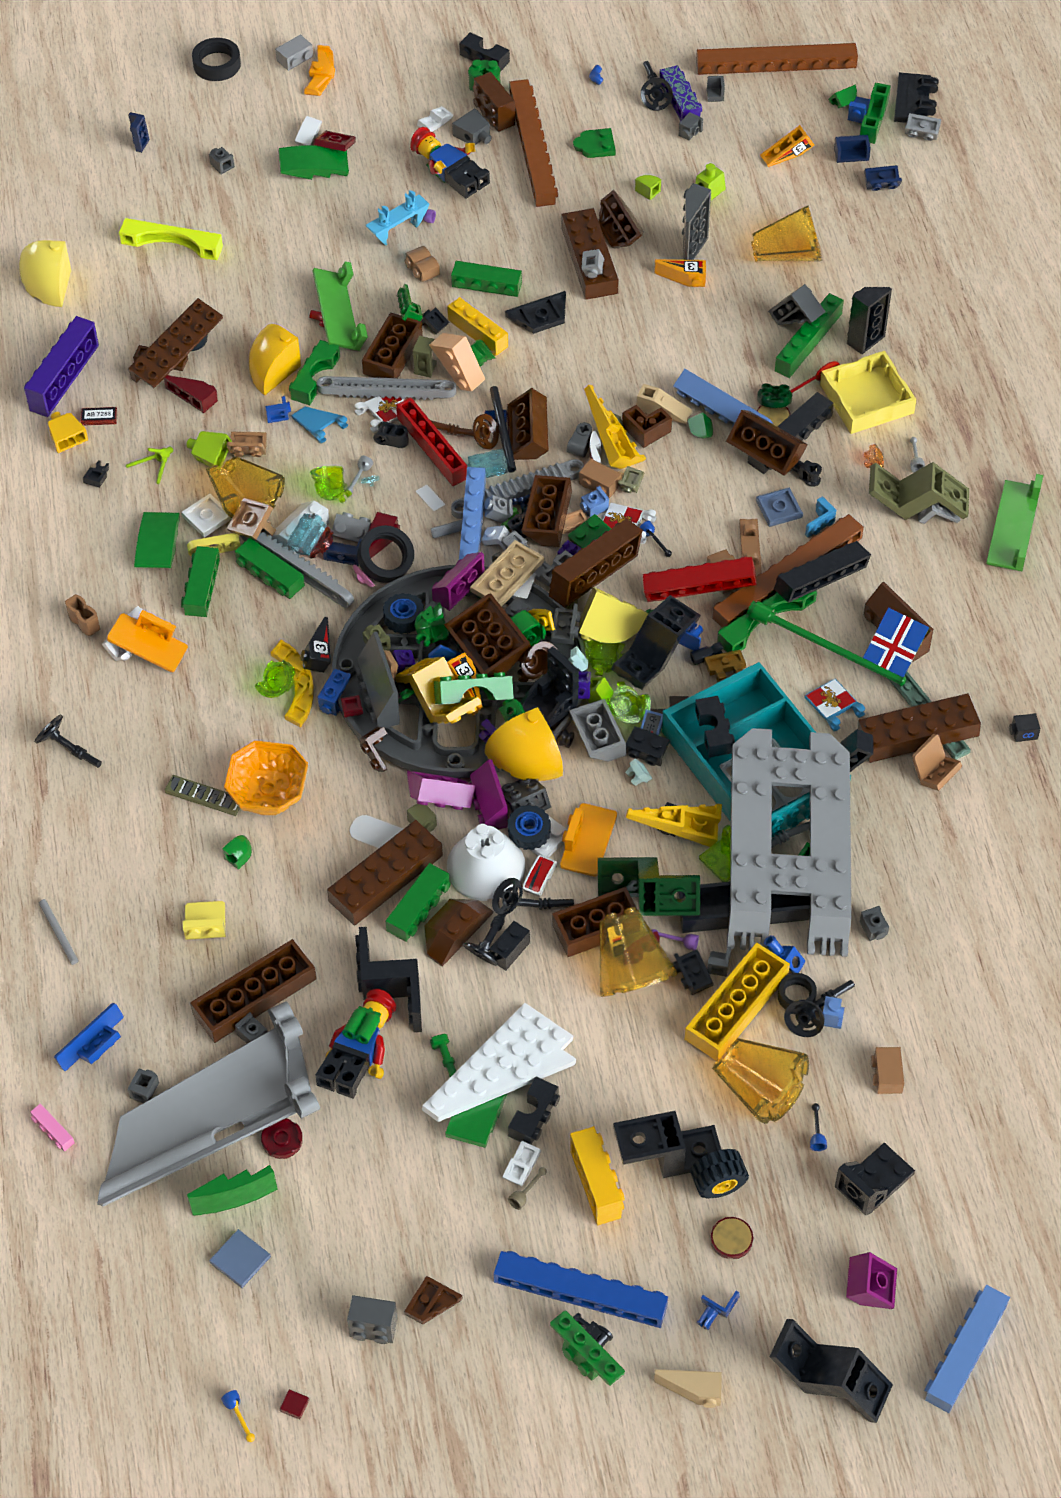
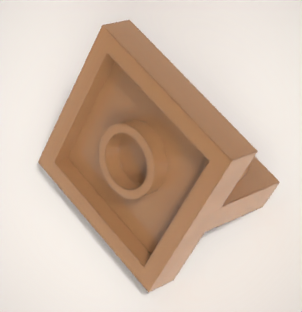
M243 498L227 530L255 540L263 532L273 536L276 529L271 526V522L268 520L273 508L270 505Z

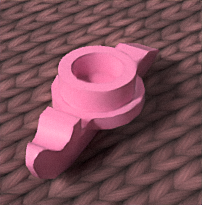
M353 565V569L357 574V580L361 584H367L369 587L375 586L357 565Z

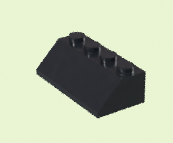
M864 287L860 291H856L852 296L847 344L860 354H864L886 335L892 288Z

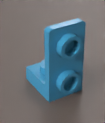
M823 496L817 499L816 513L819 517L806 525L805 536L808 538L813 534H818L820 530L826 526H831L835 522L836 509Z

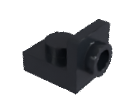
M436 307L432 311L428 309L423 314L421 321L422 325L426 323L436 335L450 323Z

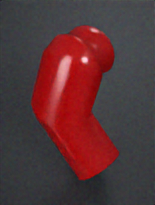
M311 310L309 318L319 320V325L324 327L322 313Z

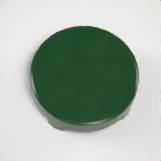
M765 383L761 385V389L757 393V401L766 407L782 408L792 403L793 395L789 390L790 387L786 384L772 386Z

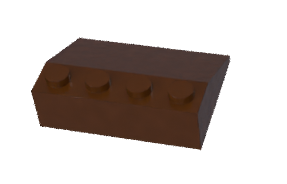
M491 593L444 624L449 635L461 651L471 658L479 674H487L488 677H494V673L505 672L506 674L531 646Z

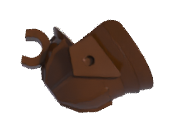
M544 641L532 647L530 646L519 658L518 662H520L519 667L521 669L518 670L517 674L521 676L518 679L520 682H527L529 679L534 680L547 673V650L554 646L552 643Z

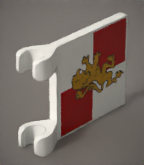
M378 396L366 402L356 403L355 413L361 415L369 409L377 418L370 422L372 425L370 430L376 433L380 422L392 423L398 420L396 404L404 400L401 397L395 399L394 396L391 398L387 396L381 398Z
M610 503L602 521L612 529L617 523H621L627 518L639 527L642 518L654 523L656 511L652 509L641 510ZM645 531L642 532L640 544H645L647 540Z

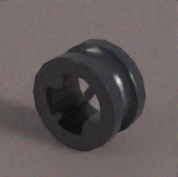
M564 729L559 745H566V748H570L575 733H569L567 729Z

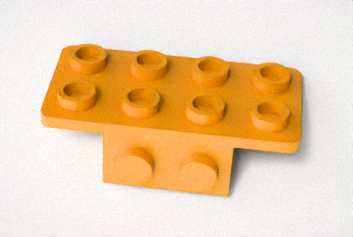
M144 610L141 611L138 620L124 613L120 614L107 637L109 642L170 672L176 670L188 648L187 644L173 638L176 629L175 625Z
M582 803L579 808H575L573 815L570 814L568 818V831L565 830L563 833L562 842H565V850L560 867L565 870L596 877L598 875V858H604L617 818V812Z

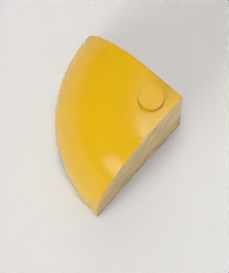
M268 324L259 332L249 353L250 375L253 384L263 395L269 393L301 367L298 337L276 324Z
M538 707L505 722L490 736L485 745V754L488 759H492L493 764L497 768L511 773L513 777L523 780L529 778L546 781L563 776L562 759L556 740Z

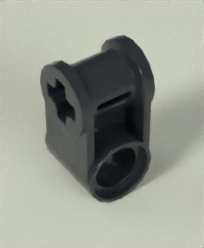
M382 421L378 425V432L373 436L374 441L380 445L405 448L409 444L408 431L404 425Z

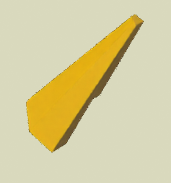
M588 385L584 390L610 466L623 469L627 466L643 462L646 459L644 454L640 455L635 449L637 445L635 442H630L626 435L627 431L611 410L607 411L603 406L604 400L602 398L598 399L593 390V385Z
M701 804L698 807H688V805L663 806L659 809L644 807L642 810H632V808H629L626 818L712 848L718 841V823L721 821L722 804L714 806Z

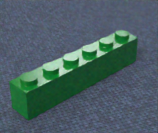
M831 293L824 298L820 304L826 312L812 323L805 321L777 355L775 372L790 379L842 315L843 299Z

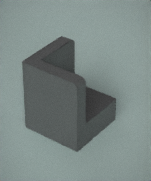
M708 76V102L724 101V76Z
M727 946L726 953L711 951L707 966L709 974L727 977L731 947Z

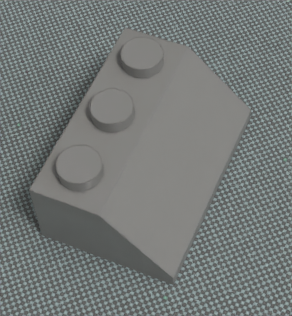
M605 699L569 710L589 757L609 762L626 756V743Z

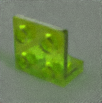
M729 824L722 828L721 840L699 855V860L722 882L730 880L731 826Z

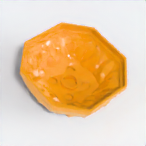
M254 740L231 755L224 789L239 808L244 811L260 815H277L301 799L308 762L291 744Z

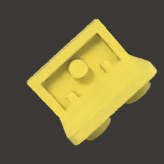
M223 901L187 903L185 905V920L183 921L185 940L226 937L225 903Z

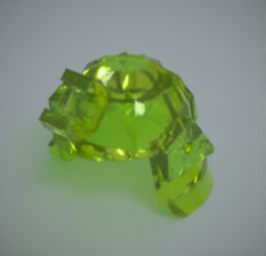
M322 466L310 471L315 482L316 492L321 498L325 500L339 499L341 503H344L347 500L344 498V495L347 498L352 495L351 491L344 490L348 485L343 480L344 469L342 466Z
M596 640L584 641L587 649L585 655L588 663L596 670L595 675L603 676L604 673L612 671L613 664L624 655L621 652L626 645L625 643H603Z
M271 660L264 670V681L256 683L255 688L261 695L275 698L290 691L295 681V668L285 660L282 662Z
M624 681L617 682L618 688L615 689L612 697L607 698V704L612 715L629 724L642 721L646 709L650 710L651 707L650 696L648 694L638 695L635 689L626 686Z

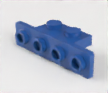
M111 1003L54 1056L62 1070L67 1071L80 1058L89 1064L94 1063L121 1038L118 1031L112 1029L124 1018L117 1004Z

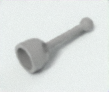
M912 437L910 442L913 445L915 458L911 460L910 466L911 471L916 472L925 467V462L922 458L918 457L917 438Z
M364 455L360 457L358 461L360 470L351 485L346 488L347 493L353 492V487L362 471H368L372 467L373 461L371 458Z

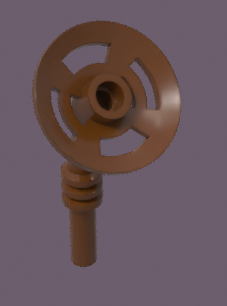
M481 414L475 418L473 429L459 428V425L455 427V424H444L430 420L437 429L447 431V434L453 435L454 433L455 436L458 434L474 437L477 444L483 449L494 448L499 440L497 423L487 414ZM490 433H493V438L490 443L488 439L490 437Z

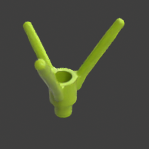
M171 446L162 449L148 448V451L155 452V454L126 464V467L157 459V461L161 462L156 483L160 484L167 458L173 453Z

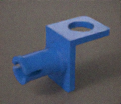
M694 624L689 631L683 634L678 644L693 651L700 649L701 638L698 636L703 632L701 625L697 627L698 624Z
M774 935L768 936L764 940V945L772 953L790 963L789 970L792 973H799L805 963V959L794 946H781ZM795 956L798 959L796 968L792 965V960Z
M735 1291L725 1308L702 1295L701 1301L707 1308L697 1321V1324L709 1330L718 1314L727 1318L740 1298L739 1292Z

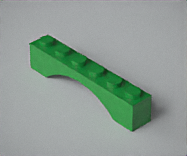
M817 590L789 603L776 592L775 595L763 600L762 603L774 608V613L776 614L787 611H802L816 602ZM747 613L742 617H737L731 624L722 627L718 631L717 642L722 644L726 652L742 651L746 648L751 632L760 622L750 618V615Z

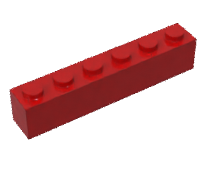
M410 397L396 404L397 419L407 428L409 434L448 482L455 486L465 481L467 464L416 402Z
M741 557L734 560H722L721 562L704 563L703 565L686 566L678 569L671 568L666 571H652L643 574V587L647 602L665 600L669 595L678 598L757 585L755 565L752 557Z

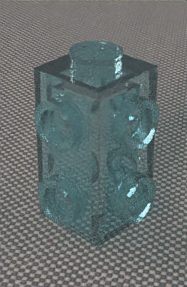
M503 449L468 457L467 467L485 468L486 478L508 473L507 460Z
M304 513L295 530L291 533L287 544L296 553L309 556L327 525L318 514Z

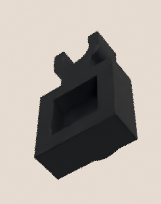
M98 460L96 468L90 467L84 475L83 483L100 488L107 478L109 463L101 466V461Z

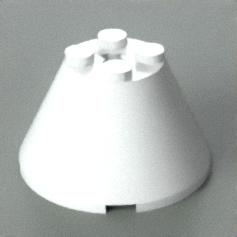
M479 824L452 848L447 859V873H449L451 884L459 893L473 900L487 901V899H493L497 887L504 880L516 878L522 882L525 874V858L521 849L501 831L486 824Z

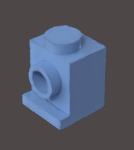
M599 486L595 491L581 497L580 508L589 517L594 514L598 515L608 510L609 498Z
M825 997L823 1009L825 1017L824 1026L841 1029L845 1007H841L842 999Z

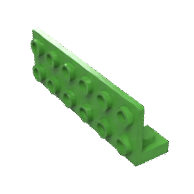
M345 261L342 267L339 268L338 273L314 268L312 272L328 344L360 351L368 335L365 324L359 323L356 327L347 290V285L354 275L351 263Z
M1036 474L1035 481L1031 480L1030 484L1005 480L986 564L1023 571L1043 475Z

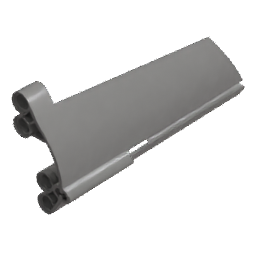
M287 1001L268 1009L269 1016L275 1027L274 1029L120 1117L110 1165L105 1181L101 1184L97 1205L106 1206L295 1113L302 1119L320 1110L319 1103L311 1092L299 1036L303 1034V1031ZM239 1122L244 1124V1129L219 1141L215 1140L214 1134Z

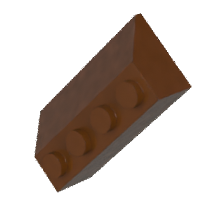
M530 388L507 404L508 434L514 460L538 459L549 451L547 397L537 390Z
M741 410L725 441L783 476L798 463L808 445L748 410Z
M535 475L522 533L541 546L560 547L572 494L570 478Z
M882 582L865 603L863 615L877 629L888 608L928 626L929 630L912 661L914 662L930 651L934 629L885 582Z

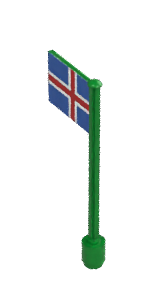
M752 601L747 611L750 618L764 625L768 623L779 625L899 684L900 687L906 683L905 675L929 630L928 626L888 608L862 658L776 616L774 608L760 601Z

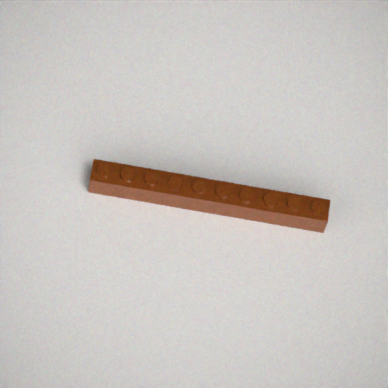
M856 43L697 49L696 53L698 75L857 68L858 61Z
M528 79L509 81V92L515 101V119L536 207L556 205L558 189L557 187L554 188L556 185L555 177L551 176L553 169L552 164H549V153H546L547 143L546 141L543 142L544 131L540 130L542 129L541 119H538V107L535 108L536 97L532 96L534 95L533 85L529 84Z
M850 514L844 518H839L835 524L826 527L822 533L813 536L809 542L800 545L796 551L786 555L777 564L771 565L764 573L758 574L756 576L757 585L741 587L738 591L732 592L722 602L716 603L713 607L712 619L721 627L728 626L737 617H742L747 613L752 601L762 602L775 595L774 586L779 574L788 572L808 561L815 560L821 555L824 556L835 549L842 548L846 544L859 541L863 537L864 526Z

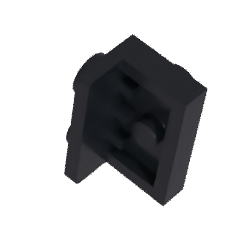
M634 726L626 742V753L631 758L642 759L649 765L661 766L662 758L670 744V740Z
M698 949L680 957L678 953L674 954L676 961L673 962L677 973L681 972L683 975L681 982L685 990L689 989L691 994L694 995L714 986Z

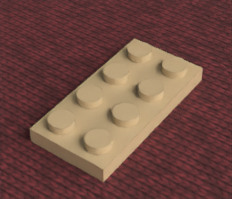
M514 540L470 586V591L481 598L491 593L502 607L544 563V557Z

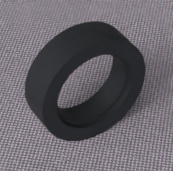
M209 38L198 43L192 51L195 73L200 78L208 81L227 80L233 77L241 67L239 48L229 39ZM213 53H224L231 57L230 61L219 66H209L202 62L204 57Z
M387 525L378 526L371 529L360 542L357 550V559L360 568L369 578L381 583H390L404 576L410 569L414 561V547L410 538L400 529ZM378 539H388L396 543L402 553L401 565L392 570H385L375 565L369 554L371 543Z

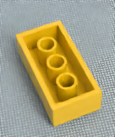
M595 1126L570 1133V1153L598 1226L621 1219L625 1198L622 1189H618L615 1183L618 1182L617 1175L614 1169H610L609 1164L611 1161L607 1151L604 1152L602 1145H604L602 1135L597 1133Z

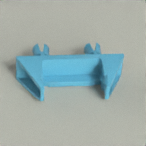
M409 190V194L405 193V203L391 211L386 206H382V211L378 208L379 217L366 224V227L384 245H387L388 231L410 217V222L417 228L429 207V203L421 195L418 194L416 196L414 191Z

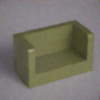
M423 336L418 337L413 349L414 374L431 378L437 361L432 359V349L429 344L435 339Z

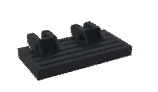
M899 72L894 122L907 123L909 113L921 116H933L936 114L935 107L937 102L929 99V93L935 94L938 91L939 79L931 77V75Z

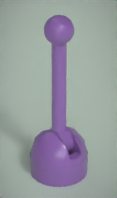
M427 209L423 220L427 223H434L436 217L435 210Z
M658 932L660 937L683 942L684 946L689 950L694 951L697 948L699 935L688 934L682 938Z

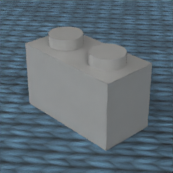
M301 34L275 49L277 62L288 71L313 57L312 44Z

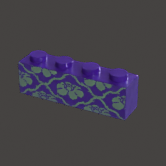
M678 65L660 69V78L666 80L672 87L673 98L671 104L680 121L689 112L700 117L702 105L698 103L695 92H692L689 81L685 79L684 72L680 70ZM662 83L661 85H663L666 88V91L669 92L666 85Z

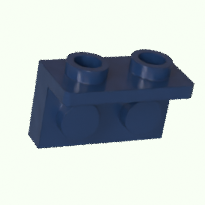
M130 112L128 116L133 144L135 145L136 152L142 153L150 140L145 116Z

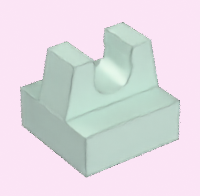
M576 646L571 650V657L568 660L583 672L588 668V660Z
M637 759L629 763L631 766L625 773L629 777L635 774V777L631 780L632 784L636 786L642 782L647 783L652 779L643 763Z

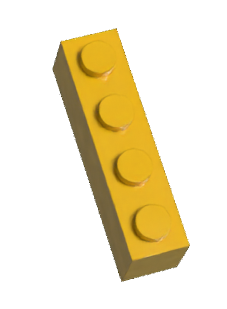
M457 298L447 306L448 321L475 341L481 339L495 356L508 347V332L462 298Z

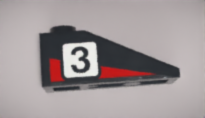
M328 617L323 618L306 648L301 652L300 659L303 661V669L324 673L331 663Z

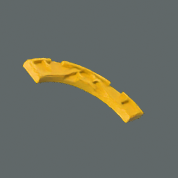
M280 640L270 653L273 658L286 667L295 686V695L289 710L285 714V720L301 727L306 721L313 704V679L310 670L303 669V661H301L298 651L290 644Z

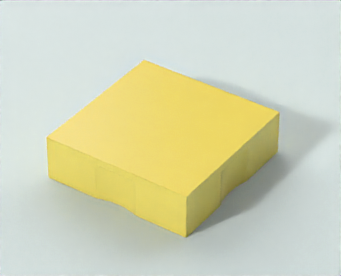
M885 351L863 357L852 363L823 370L821 373L820 386L829 400L834 403L835 410L850 434L913 414L915 411L916 398L906 382L898 375L896 367Z

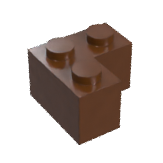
M635 405L622 413L624 429L643 448L669 434L672 430V417L662 408L646 415Z

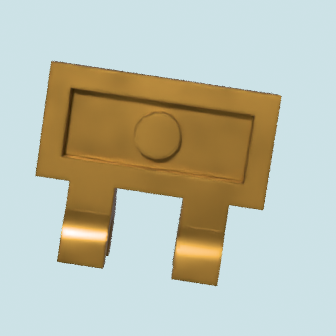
M741 650L704 657L710 676H716L717 683L727 678L726 672L733 671L736 674L746 668V662Z

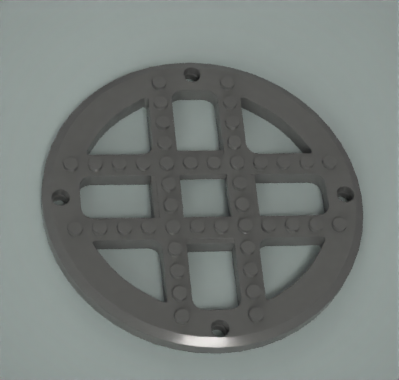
M455 565L438 566L416 571L386 584L368 597L346 622L334 650L332 672L334 669L351 675V679L338 699L339 710L343 718L341 698L360 696L363 714L344 718L347 725L358 738H361L377 727L376 723L371 721L370 712L372 710L366 706L365 697L367 695L362 693L360 687L362 680L357 678L355 667H358L357 659L366 645L363 641L365 628L369 625L376 626L378 624L383 628L385 625L383 618L384 603L395 594L409 593L415 595L422 602L425 601V610L429 606L433 608L438 604L432 600L433 585L439 582L445 573L453 569ZM535 583L532 584L527 599L512 596L506 602V604L510 605L515 599L528 605L530 610L551 611L553 622L555 609H565L549 597L547 591ZM469 591V592L465 595V596H474V597H477V598H479V599H482L481 597L477 596L476 594L472 593L471 591ZM546 631L544 640L541 639L539 641L552 643L567 659L571 657V650L576 646L586 657L580 633H578V637H574L573 645L551 642L552 631ZM386 634L389 635L391 649L387 651L393 653L394 650H411L414 658H418V662L429 658L428 654L439 645L463 654L450 635L448 640L430 642V645L425 647L424 640L420 644L417 643V634ZM396 680L394 681L398 699L401 697L399 693L407 688L413 689L410 683L404 684L397 683ZM513 682L514 699L520 702L534 682ZM479 688L482 708L476 714L474 743L468 747H445L438 743V723H430L414 693L398 704H412L419 708L417 740L405 736L393 727L385 728L387 734L383 736V740L373 746L380 757L410 771L453 778H470L474 771L489 760L485 754L486 743L479 737V734L486 730L481 723L487 719L495 727L496 711L503 706L502 703L505 700H489L485 692ZM578 699V704L575 708L580 706L582 699ZM570 714L550 727L555 740L561 736L564 729H567L573 720ZM494 765L496 773L505 771L503 769L500 770Z

